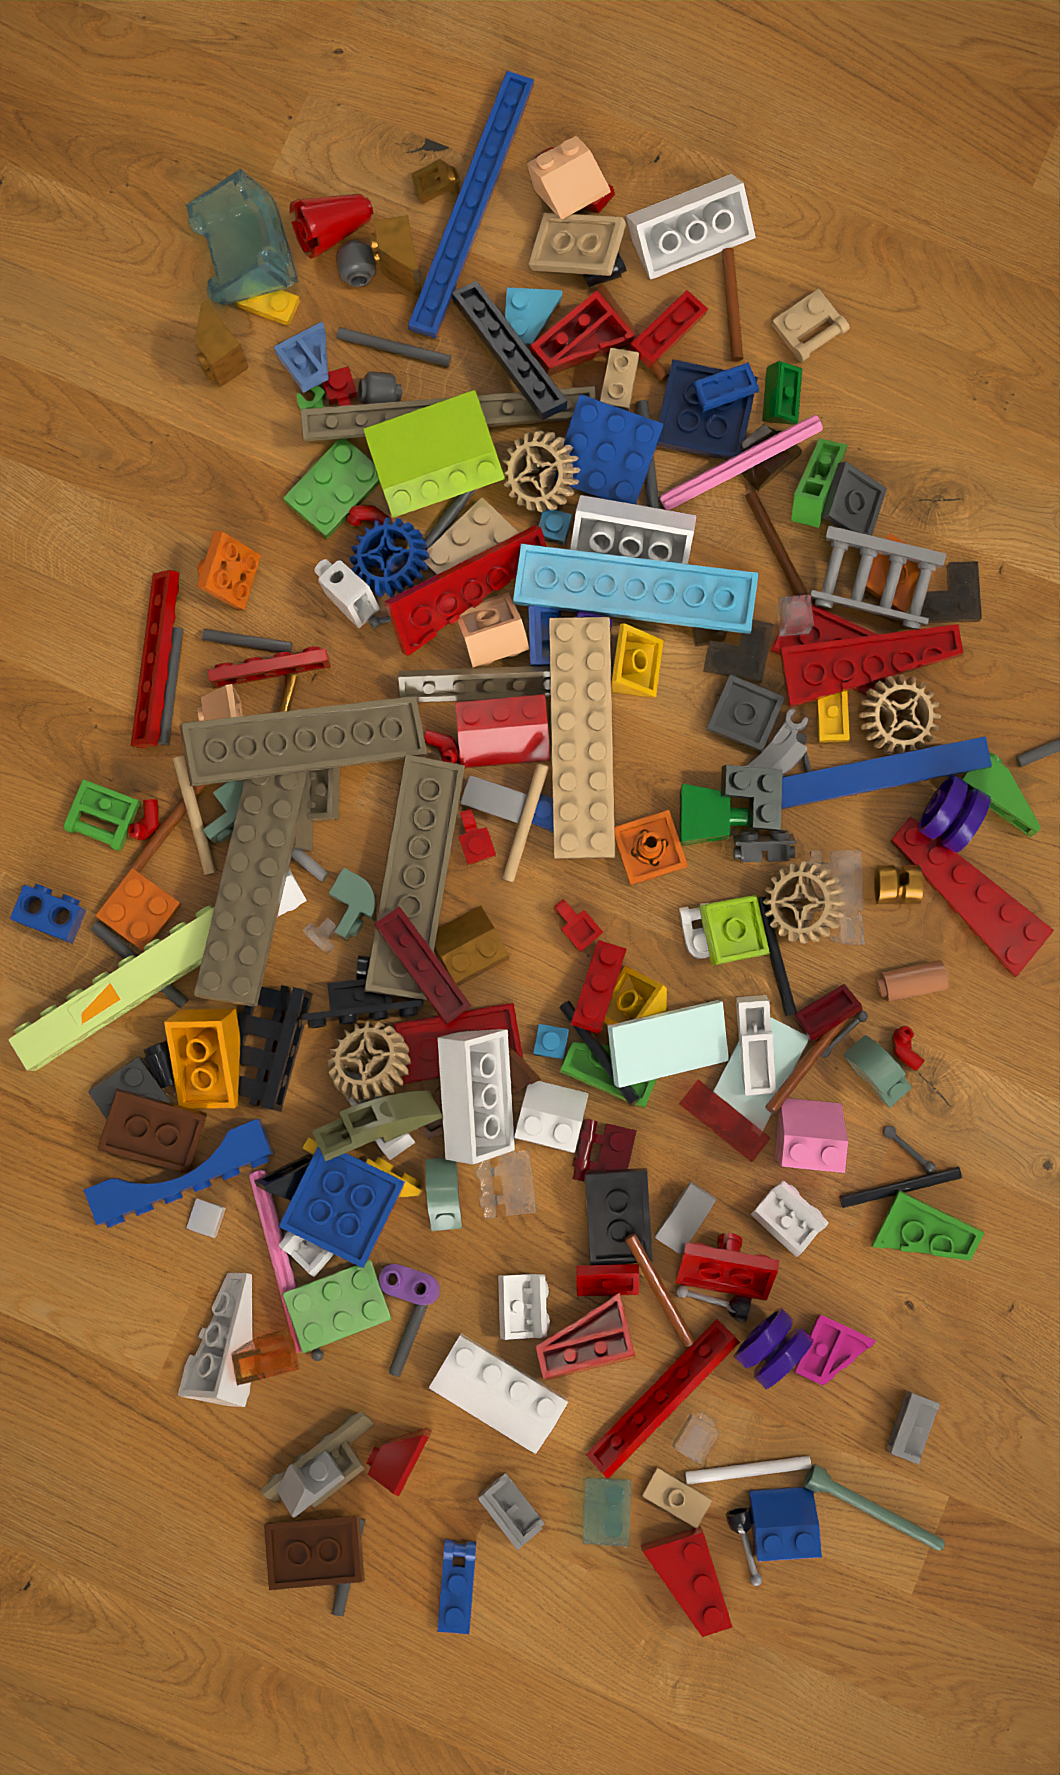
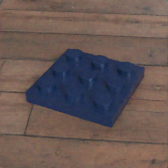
M672 359L659 422L664 423V427L657 446L722 460H728L742 453L741 443L745 440L754 394L703 412L693 387L694 381L725 370Z

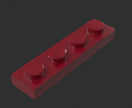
M400 906L374 924L377 931L445 1025L472 1006Z

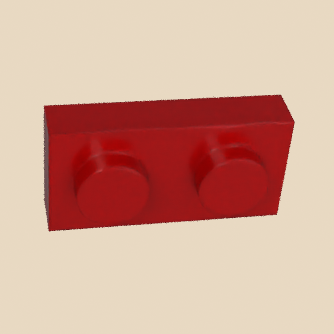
M639 1265L576 1266L577 1296H615L618 1293L620 1295H639Z

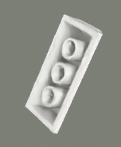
M732 174L626 215L632 243L650 280L719 253L724 248H731L756 238L744 183Z
M580 495L570 550L688 564L696 515Z
M508 1030L465 1031L438 1037L446 1160L476 1164L514 1151Z
M462 1333L429 1386V1389L534 1454L542 1446L568 1404V1398Z

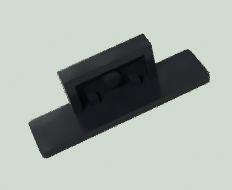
M366 979L328 983L330 1011L301 1014V1025L308 1024V1028H321L327 1026L326 1022L339 1020V1025L357 1023V1018L369 1017L370 1021H380L388 1019L387 1014L400 1013V1017H412L418 1015L419 1010H423L424 1000L392 1003L391 996L364 991Z

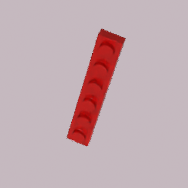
M170 569L153 573L131 738V746L137 748L158 746V740L161 736L160 724L162 710L165 705L164 692L168 679L167 668L169 653L172 649L171 637L176 618L175 605L179 592L178 582L180 574Z
M716 1319L587 1452L586 1456L609 1479L725 1359L740 1341Z

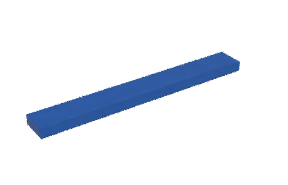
M986 736L782 777V809L946 777L951 774L956 775L991 768L992 763Z

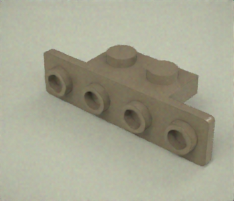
M340 767L308 771L310 776L293 848L312 851L313 822L339 820Z
M362 1411L346 1418L340 1428L333 1433L323 1436L318 1441L317 1446L308 1453L299 1455L292 1462V1465L301 1469L326 1450L331 1454L345 1477L312 1503L311 1506L314 1508L366 1469L350 1444L374 1425L372 1419ZM286 1470L273 1475L267 1481V1485L261 1489L263 1496L273 1502L281 1498L277 1489Z

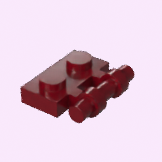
M586 1119L584 1129L580 1130L578 1137L581 1142L577 1158L574 1157L572 1166L575 1167L572 1179L584 1182L587 1170L628 1169L637 1130L606 1124L604 1135L595 1133L598 1121ZM593 1143L602 1145L598 1162L589 1161Z

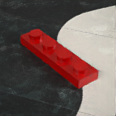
M318 646L303 649V653L291 655V652H280L275 654L274 658L264 660L260 657L248 658L244 660L243 664L220 663L215 665V669L208 670L209 681L215 689L230 684H243L286 676L288 673L297 674L330 668L331 666L326 648L321 649Z

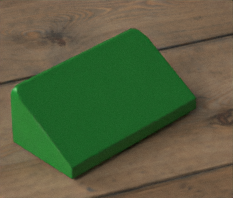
M780 360L767 367L763 421L791 425L798 423L802 368Z

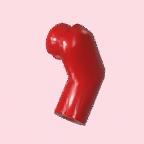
M354 505L349 510L350 514L347 516V522L354 527L360 526L362 521L374 523V520L379 521L383 525L385 518L390 517L374 505Z
M430 729L426 730L424 736L425 744L438 747L442 761L456 764L460 759V752L455 739L450 735Z
M156 799L143 800L144 817L135 824L131 823L128 827V834L131 838L137 841L145 840L158 828L159 807L158 800Z
M901 1026L894 1031L892 1036L893 1053L899 1060L916 1072L925 1060L912 1050L911 1038L914 1036L913 1030L908 1026Z

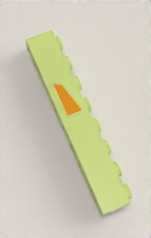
M210 905L201 909L195 914L196 919L187 925L185 922L176 925L169 931L171 935L164 940L155 939L144 947L145 952L139 956L134 957V955L123 959L118 963L119 968L111 974L104 972L92 980L93 985L83 991L82 988L75 990L66 997L67 1002L58 1008L56 1005H53L41 1012L40 1016L42 1018L33 1024L26 1022L14 1030L16 1035L8 1040L26 1070L37 1071L149 999L166 986L200 966L215 907L212 908Z

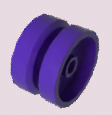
M951 774L941 783L928 802L919 821L918 831L932 840L941 836V844L951 851L958 853L970 842L982 824L991 803V796L977 788L967 792L968 783Z
M783 1308L777 1309L757 1325L733 1355L746 1369L758 1364L753 1377L765 1389L772 1387L781 1380L807 1353L814 1341L802 1328L795 1329L787 1334L793 1325V1319Z

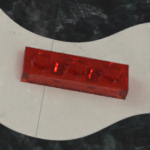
M700 1080L694 1083L678 1103L750 1162L756 1158L771 1139Z

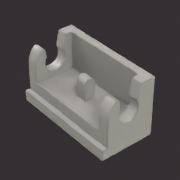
M907 1390L885 1450L895 1456L919 1464L940 1403Z
M506 1472L478 1495V1500L517 1550L535 1536L545 1524Z

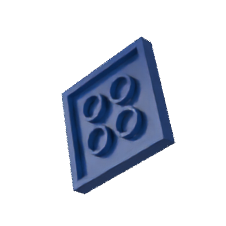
M580 394L564 442V446L571 445L573 447L569 456L578 457V460L573 463V467L580 469L579 473H573V478H576L579 483L577 485H570V487L606 500L636 505L664 423ZM559 472L556 473L554 478V481L556 482L558 480Z
M318 1146L278 1227L364 1268L403 1189L405 1181L347 1153L325 1162Z

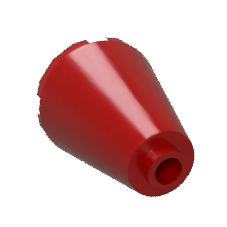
M362 194L297 199L290 203L289 212H295L296 220L291 223L297 241L304 253L311 252L309 258L312 259L320 256L369 223L371 215H373V207L367 197L364 198Z

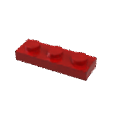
M686 290L630 344L628 350L638 352L639 359L648 368H651L706 315L708 308Z
M601 940L597 941L571 1025L600 1034L624 960L626 948Z

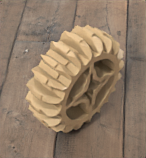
M536 431L534 435L532 433H525L524 440L517 438L514 441L516 448L509 447L507 449L511 458H504L503 460L508 465V470H503V474L509 477V480L503 485L513 488L509 496L511 498L518 497L517 504L519 506L526 504L529 511H534L537 508L538 512H545L547 508L549 510L557 509V503L560 505L567 502L566 496L574 494L570 485H577L579 483L576 478H573V473L580 472L578 467H573V463L578 460V457L569 456L573 447L571 445L564 446L565 439L563 437L555 439L554 432L544 434L543 431ZM540 447L551 452L556 461H549L545 453L541 452ZM527 459V467H526V469L523 471V469H524V463H525V460ZM542 467H549L543 470V472L540 473V476H532L538 473V471H540ZM559 472L558 480L555 485L554 478L556 473ZM526 482H533L536 489L540 490L542 496L534 493Z
M898 675L896 680L889 676L885 678V684L881 681L875 683L876 691L871 689L866 692L871 701L863 700L861 702V705L867 708V711L859 713V717L867 718V723L862 724L860 728L862 730L870 729L871 732L866 735L865 739L872 740L876 738L874 743L875 749H880L884 745V754H891L894 750L896 755L904 753V751H915V748L918 750L924 749V741L930 742L934 739L929 731H937L939 729V726L934 724L933 720L940 719L941 715L933 713V708H937L940 703L930 702V698L934 696L935 692L929 691L924 693L926 683L922 682L916 686L915 677H909L906 681L904 675ZM894 691L909 695L907 699L902 700L899 704L886 699ZM916 706H918L919 708L920 721L916 718L914 713ZM902 710L904 714L901 715L904 716L903 721L897 720L896 717L899 715H896V711ZM880 711L884 713L886 718L883 727L879 717ZM900 728L906 731L911 730L914 733L906 740H898L891 737L893 732H897Z
M802 861L800 867L797 863H790L789 871L786 868H781L779 870L781 878L774 876L771 878L775 887H767L765 889L768 894H772L771 899L763 901L765 905H771V910H767L765 915L767 917H775L771 921L770 926L772 928L780 926L778 931L780 936L788 934V940L791 942H795L799 938L801 944H807L809 938L812 942L820 941V934L823 937L830 936L828 926L833 929L839 926L834 917L843 918L844 916L842 911H838V906L846 905L845 900H838V895L843 894L845 890L843 888H834L839 882L838 877L829 878L831 874L829 868L821 870L819 863H813L810 867L808 861ZM799 879V884H796L793 895L785 897L789 887ZM811 879L821 887L825 898H820L815 894L814 885H811ZM808 899V901H816V904L801 906V904H794L793 901ZM785 907H790L794 911L795 920H798V925L788 917ZM825 907L820 919L810 926V921L813 920L815 911Z
M367 1021L364 1028L355 1024V1031L352 1033L344 1030L345 1038L343 1040L336 1039L338 1048L329 1049L330 1055L333 1058L327 1061L331 1069L328 1072L329 1076L334 1081V1086L338 1091H342L346 1098L350 1099L352 1097L356 1102L360 1103L363 1098L367 1102L373 1100L374 1096H377V1098L384 1097V1093L387 1091L390 1094H394L393 1086L395 1084L403 1086V1080L400 1076L409 1075L406 1065L411 1062L408 1056L409 1047L404 1043V1038L400 1033H396L393 1027H385L379 1021L375 1026ZM376 1044L389 1047L390 1052L377 1050ZM354 1071L356 1074H361L362 1080L350 1078L349 1072Z

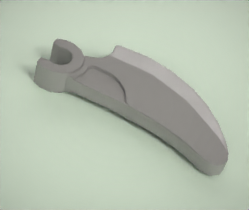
M790 709L786 714L785 723L770 744L745 767L783 770L782 776L788 773L800 762L807 751V746L798 742L796 737L798 731L806 728L808 718L805 717L801 723L795 724L791 719L796 710Z

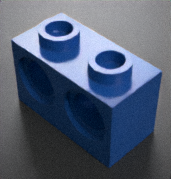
M36 883L34 888L24 885L10 919L73 944L86 913V910L79 906L80 900L65 894L59 899L51 895V889ZM40 899L42 902L41 909L37 913L31 914L30 904L34 900ZM63 910H68L70 913L69 920L65 924L59 925L57 921L58 914Z

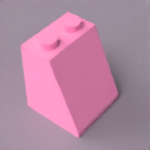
M787 1098L778 1110L774 1159L782 1167L845 1173L848 1138L842 1104Z

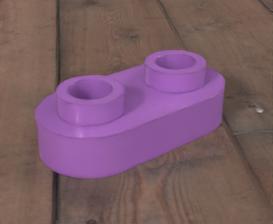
M399 1264L387 1265L379 1275L380 1288L388 1295L423 1306L434 1303L439 1297L440 1284L432 1275ZM393 1274H396L398 1277L395 1285H391L389 1281ZM424 1283L426 1291L420 1295L418 1293V1286Z

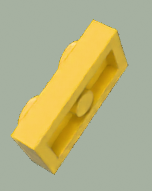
M245 276L234 302L238 308L290 326L300 299L297 295Z
M847 691L816 700L818 743L849 742Z

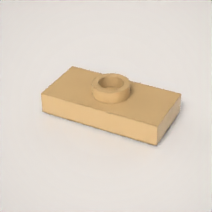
M656 1467L641 1494L644 1498L696 1529L712 1502L711 1498L659 1467Z

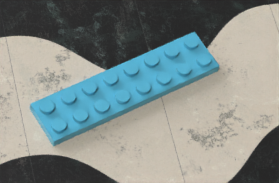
M521 544L513 604L522 606L535 605L570 612L583 611L602 616L750 634L759 573Z

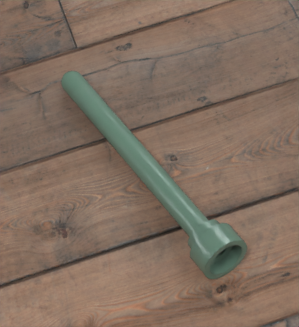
M813 1464L812 1468L808 1471L804 1481L805 1488L815 1493L818 1491L824 1493L826 1491L935 1550L940 1551L944 1549L945 1542L942 1538L831 1480V1476L827 1474L826 1469Z

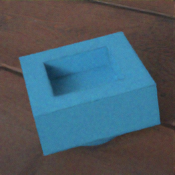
M548 508L545 512H542L539 527L542 528L544 539L565 545L572 514L558 510H549Z
M539 1024L533 1055L563 1060L569 1029Z

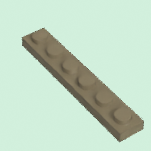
M550 666L399 671L398 674L400 698L416 696L417 702L488 700L544 694L545 698L551 697Z

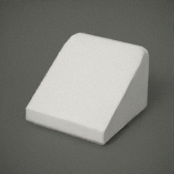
M196 1198L186 1228L216 1238L226 1208Z

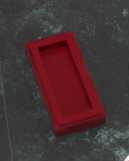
M844 983L795 1013L794 1019L807 1037L813 1041L863 1009L861 1003Z

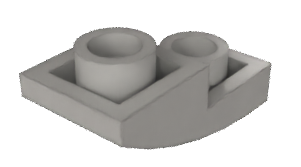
M470 775L460 804L519 823L527 794Z
M690 1181L673 1203V1209L657 1228L654 1237L680 1254L685 1247V1243H689L706 1218L716 1198Z

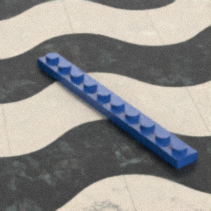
M507 71L409 321L408 328L411 331L434 339L437 338L452 299V292L455 291L533 89L534 79Z

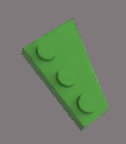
M572 1042L560 1072L627 1101L585 1043ZM602 1045L611 1057L610 1046ZM657 1079L631 1085L640 1097V1100L634 1105L645 1108Z
M898 1190L871 1245L875 1248H891L912 1253L913 1251L932 1254L933 1256L971 1261L984 1232Z

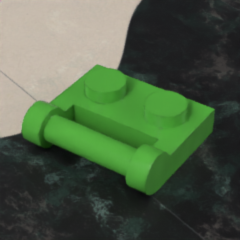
M83 779L64 823V831L72 834L74 832L81 833L111 845V849L120 852L126 843L128 827L133 822L141 802ZM82 812L118 825L115 834L80 821Z

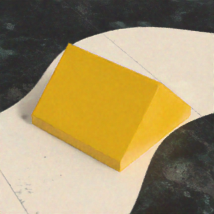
M625 623L620 624L611 692L656 698L664 640Z

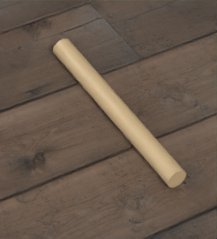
M185 757L173 758L204 875L215 873L216 869L207 836L203 831L204 826L193 786H190Z
M539 763L536 765L502 877L504 880L514 882L548 766Z

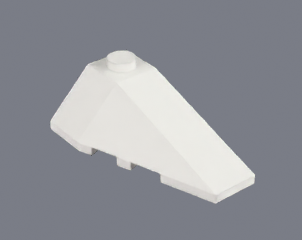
M227 1273L212 1306V1312L214 1313L212 1320L207 1328L202 1327L198 1336L202 1339L195 1356L189 1355L185 1364L178 1396L225 1406L245 1407L253 1377L252 1275L248 1273Z

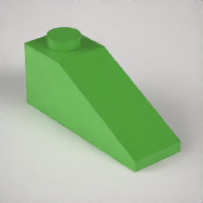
M819 438L794 494L791 521L820 528L823 521L821 514L837 465L844 460L847 451L846 444Z
M989 752L992 763L991 768L966 772L961 778L968 783L967 792L977 788L991 796L989 809L1029 837H1032L1041 828L1039 822L1009 769L1003 765V761L997 755Z

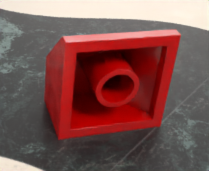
M424 1428L384 1441L380 1449L374 1446L366 1464L371 1466L368 1475L399 1497L432 1430Z

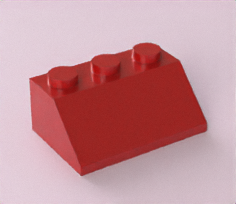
M545 694L455 702L461 765H465V768L550 761Z

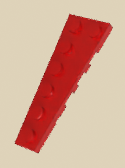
M534 525L384 601L402 653L406 656L411 655L436 637V632L447 624L452 625L460 619V615L471 607H477L488 594L494 590L499 591L510 583L513 578H516L521 544L547 547L542 528Z
M959 624L796 645L780 649L789 707H795L874 683L889 676H897L956 658L964 653Z
M910 816L890 842L911 865L921 866L922 874L929 885L941 894L955 913L961 916L969 925V929L976 936L980 937L989 947L988 950L1012 976L1017 977L1054 930L958 853L943 846L938 837L932 840L918 831L919 822Z

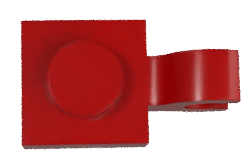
M349 366L328 372L329 379L323 382L329 404L338 403L339 406L351 405L350 399L358 396Z
M471 809L460 812L466 834L460 835L458 838L467 865L496 857L487 827L477 828Z
M564 899L554 906L553 909L567 923L560 930L579 952L583 951L604 933L585 910L577 915Z

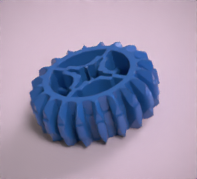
M386 517L383 525L379 521L374 520L373 529L364 526V531L366 532L364 537L356 535L359 545L351 546V550L355 553V555L349 557L350 562L354 565L351 569L370 587L372 593L375 591V594L379 597H383L385 593L389 597H394L396 590L402 593L405 591L406 586L410 588L415 586L413 583L415 579L423 580L420 570H428V565L424 562V560L430 558L429 553L425 550L428 544L422 539V533L418 529L414 530V526L410 522L404 524L402 519L397 518L393 523L390 518ZM395 539L407 541L409 549L398 547ZM370 566L381 568L384 572V577L373 575Z

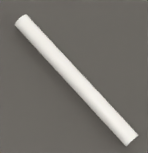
M810 1456L687 1471L685 1472L686 1483L689 1485L811 1469L812 1465Z

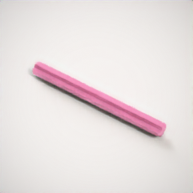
M812 415L661 494L660 500L664 508L671 510L822 431V423L817 415Z
M265 1170L252 1172L249 1177L294 1348L297 1353H300L302 1351L282 1293L295 1289L297 1286L288 1253L279 1247L284 1237L282 1229L278 1227L280 1222L273 1195L257 1187L254 1182L267 1175Z

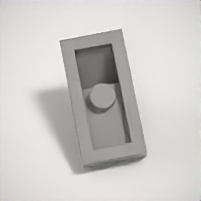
M324 1450L301 1469L290 1464L277 1492L291 1516L295 1518L345 1477L331 1454Z

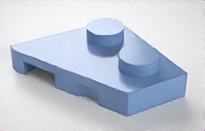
M323 322L273 347L275 355L303 393L329 379L326 331Z

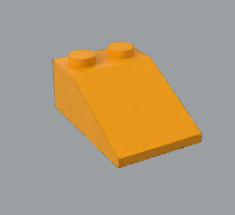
M236 1008L177 1011L164 1024L178 1105L190 1109L236 1108L238 1106L240 1032Z

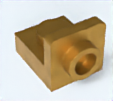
M442 159L411 174L418 199L423 203L447 191L455 196L460 193L458 185L460 176L454 166H450Z

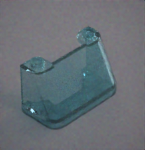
M239 169L186 205L190 217L188 218V223L191 229L196 234L200 233L204 236L209 246L216 276L208 279L207 293L213 302L226 305L287 289L298 282V276L276 202L264 187L242 169Z

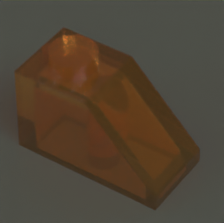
M287 1329L256 1337L231 1353L237 1386L299 1370L294 1339Z

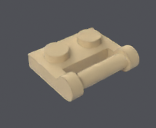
M817 289L773 319L771 324L800 362L810 358V353L838 334L843 335L850 330L847 320L838 314L820 289ZM827 320L829 321L831 326L806 343H800L799 340Z

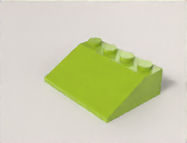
M475 389L363 428L393 518L505 479Z

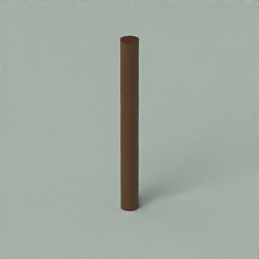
M756 491L749 492L745 495V498L795 596H800V598L806 596L808 593Z

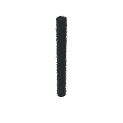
M766 896L759 897L758 902L769 947V957L785 1016L794 1015L797 1013L775 929L770 926L772 918L765 915V912L769 910L768 905L763 903Z
M566 1001L559 1008L571 1023L575 1008L570 1001ZM573 1026L614 1082L611 1057L592 1031ZM631 1085L617 1087L630 1106L640 1100V1097Z
M954 1167L839 1196L842 1208L894 1196L898 1190L906 1193L962 1179V1173L959 1167Z

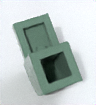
M242 780L229 781L213 792L227 811L203 829L213 844H216L218 841L224 843L232 836L244 785Z
M343 867L328 894L332 899L348 907L335 930L337 936L348 941L351 935L356 937L364 923V921L360 920L362 916L372 921L374 920L377 912V901L373 890L366 880Z
M864 1035L843 1054L855 1073L871 1085L881 1101L889 1108L912 1088L904 1077L906 1073L885 1049L867 1035Z
M446 1158L425 1159L427 1205L431 1231L462 1229L457 1162L446 1160Z

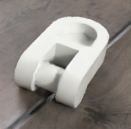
M688 906L679 908V916L688 953L696 959L710 957L704 928L692 929L691 921L701 919L699 907L689 909Z

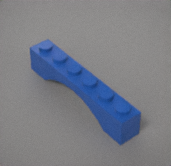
M256 1119L229 1130L221 1145L209 1159L195 1170L179 1178L153 1184L133 1183L119 1178H112L85 1189L84 1193L96 1225L106 1224L107 1228L125 1222L124 1216L135 1212L136 1216H140L154 1210V1203L164 1200L165 1204H169L183 1198L181 1193L183 1191L193 1188L195 1193L212 1186L210 1180L222 1176L223 1181L241 1174L239 1168L251 1164L252 1169L267 1164L269 1163L268 1157L275 1153L262 1120Z

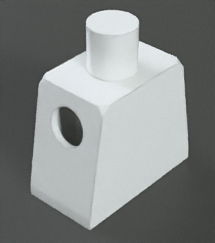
M324 559L317 564L314 572L319 576L318 581L326 596L358 629L380 610L370 587L341 560L336 561L332 565L327 559Z

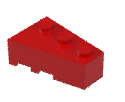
M596 290L530 346L529 351L548 376L608 354L610 353V348L621 349L629 346L635 335Z
M698 1526L697 1529L692 1528L640 1545L644 1555L702 1637L733 1628L701 1526Z

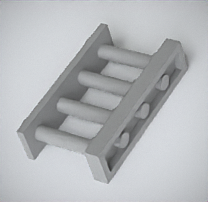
M829 526L826 541L831 542L830 547L833 549L821 592L811 591L810 597L816 600L815 605L832 609L833 604L893 618L903 621V627L915 630L920 629V626L926 627L929 618L921 617L920 614L932 572L936 571V567L943 568L946 554ZM848 547L860 549L859 554L862 556L851 597L847 599L835 596L833 592L844 551H848ZM877 554L889 556L888 561L891 564L880 605L864 603L862 599L873 558H877ZM907 561L919 563L918 568L920 572L909 613L892 610L891 606L902 565H906Z

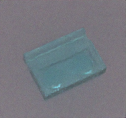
M585 1477L583 1544L629 1547L631 1479Z

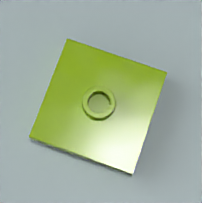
M757 895L699 906L712 966L770 954Z

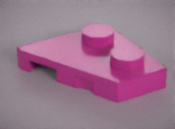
M818 1314L809 1335L814 1340L813 1344L796 1364L794 1372L824 1386L840 1370L849 1366L867 1348H871L875 1340Z

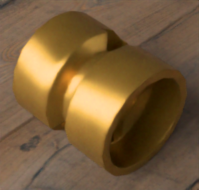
M877 865L874 872L876 904H895L897 900H900L902 904H920L923 896L921 866L902 865L900 869H896L894 865Z

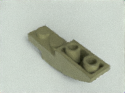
M430 1090L412 1091L373 1099L340 1111L341 1119L315 1129L312 1132L326 1162L381 1137L384 1138L385 1142H388L443 1117Z

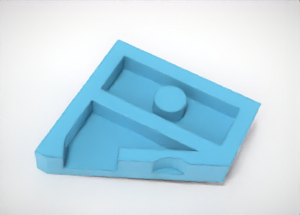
M507 287L505 319L527 348H530L538 340L541 330L546 327L558 303L560 304L562 290Z

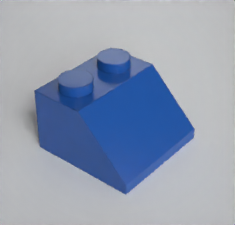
M805 1487L749 1490L750 1510L753 1521L754 1556L758 1562L822 1557L820 1527L813 1491Z

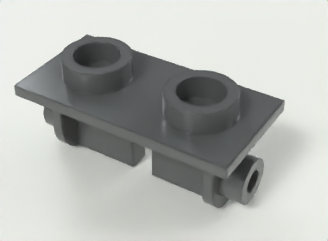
M786 830L771 831L768 835H758L757 831H742L740 835H733L735 845H739V847L734 848V860L740 859V862H762V851H767V861H789V858H795V846H790V844H797L794 835L789 834Z

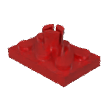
M722 1233L718 1236V1248L708 1247L703 1243H685L676 1273L675 1284L767 1301L778 1273L779 1260L771 1259L762 1254L750 1255L740 1253L743 1239L734 1233H728L727 1236Z

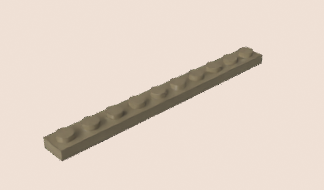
M595 386L559 389L567 400V409L541 420L521 392L477 395L488 427L570 421L580 394L596 399ZM449 398L301 409L304 441L366 437L363 428Z

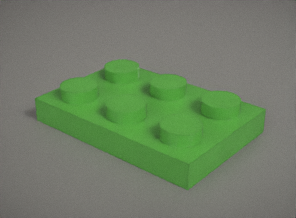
M342 438L335 442L286 494L283 500L291 509L328 539L347 519L348 514H350L349 510L354 505H360L380 484L374 462L346 438Z
M371 1260L367 1261L364 1268L356 1265L282 1293L303 1354L391 1320Z

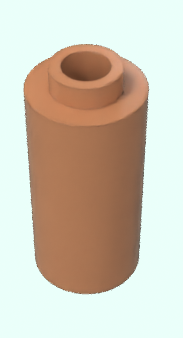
M942 960L881 972L880 979L876 980V987L879 997H884L887 1002L948 990V977Z

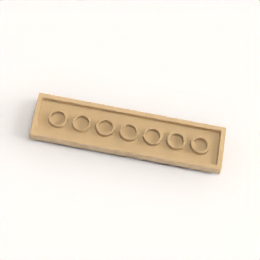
M610 617L549 618L554 859L615 858Z

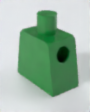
M682 784L680 789L679 841L681 846L726 840L730 835V825L747 826L748 809L730 807V797H721V791Z

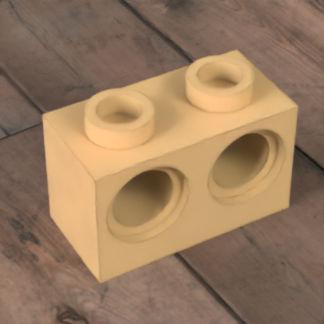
M610 348L600 401L629 411L638 368V352Z

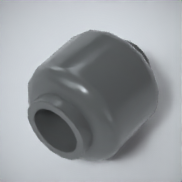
M350 240L338 250L336 260L340 278L353 287H361L368 284L376 273L372 248L365 243H361L359 240Z
M370 371L364 378H360L358 384L359 402L374 404L401 401L402 386L397 384L396 378L392 373Z

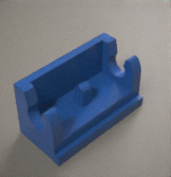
M535 605L529 606L530 666H550L549 618H561V611Z

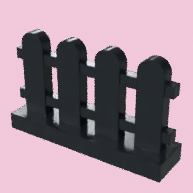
M281 985L280 991L261 987L258 1005L275 1009L272 1020L252 1016L255 1008L253 1006L245 1005L243 1013L236 1012L240 1032L239 1063L259 1068L256 1080L239 1076L238 1095L250 1097L249 1104L259 1106L261 1100V1107L279 1112L283 1108L305 1024L301 1025V1014L308 1013L313 996L312 993L293 987L292 993H289L291 988ZM284 1011H285V1012H286V1016H285V1019H284V1023H281V1022H282L283 1015H284ZM247 1034L267 1038L264 1050L246 1046ZM276 1041H279V1042H278V1045H277L276 1053H274V1048H275ZM268 1070H269V1071H270L269 1079H268V1082H265V1081H266V1078H267Z

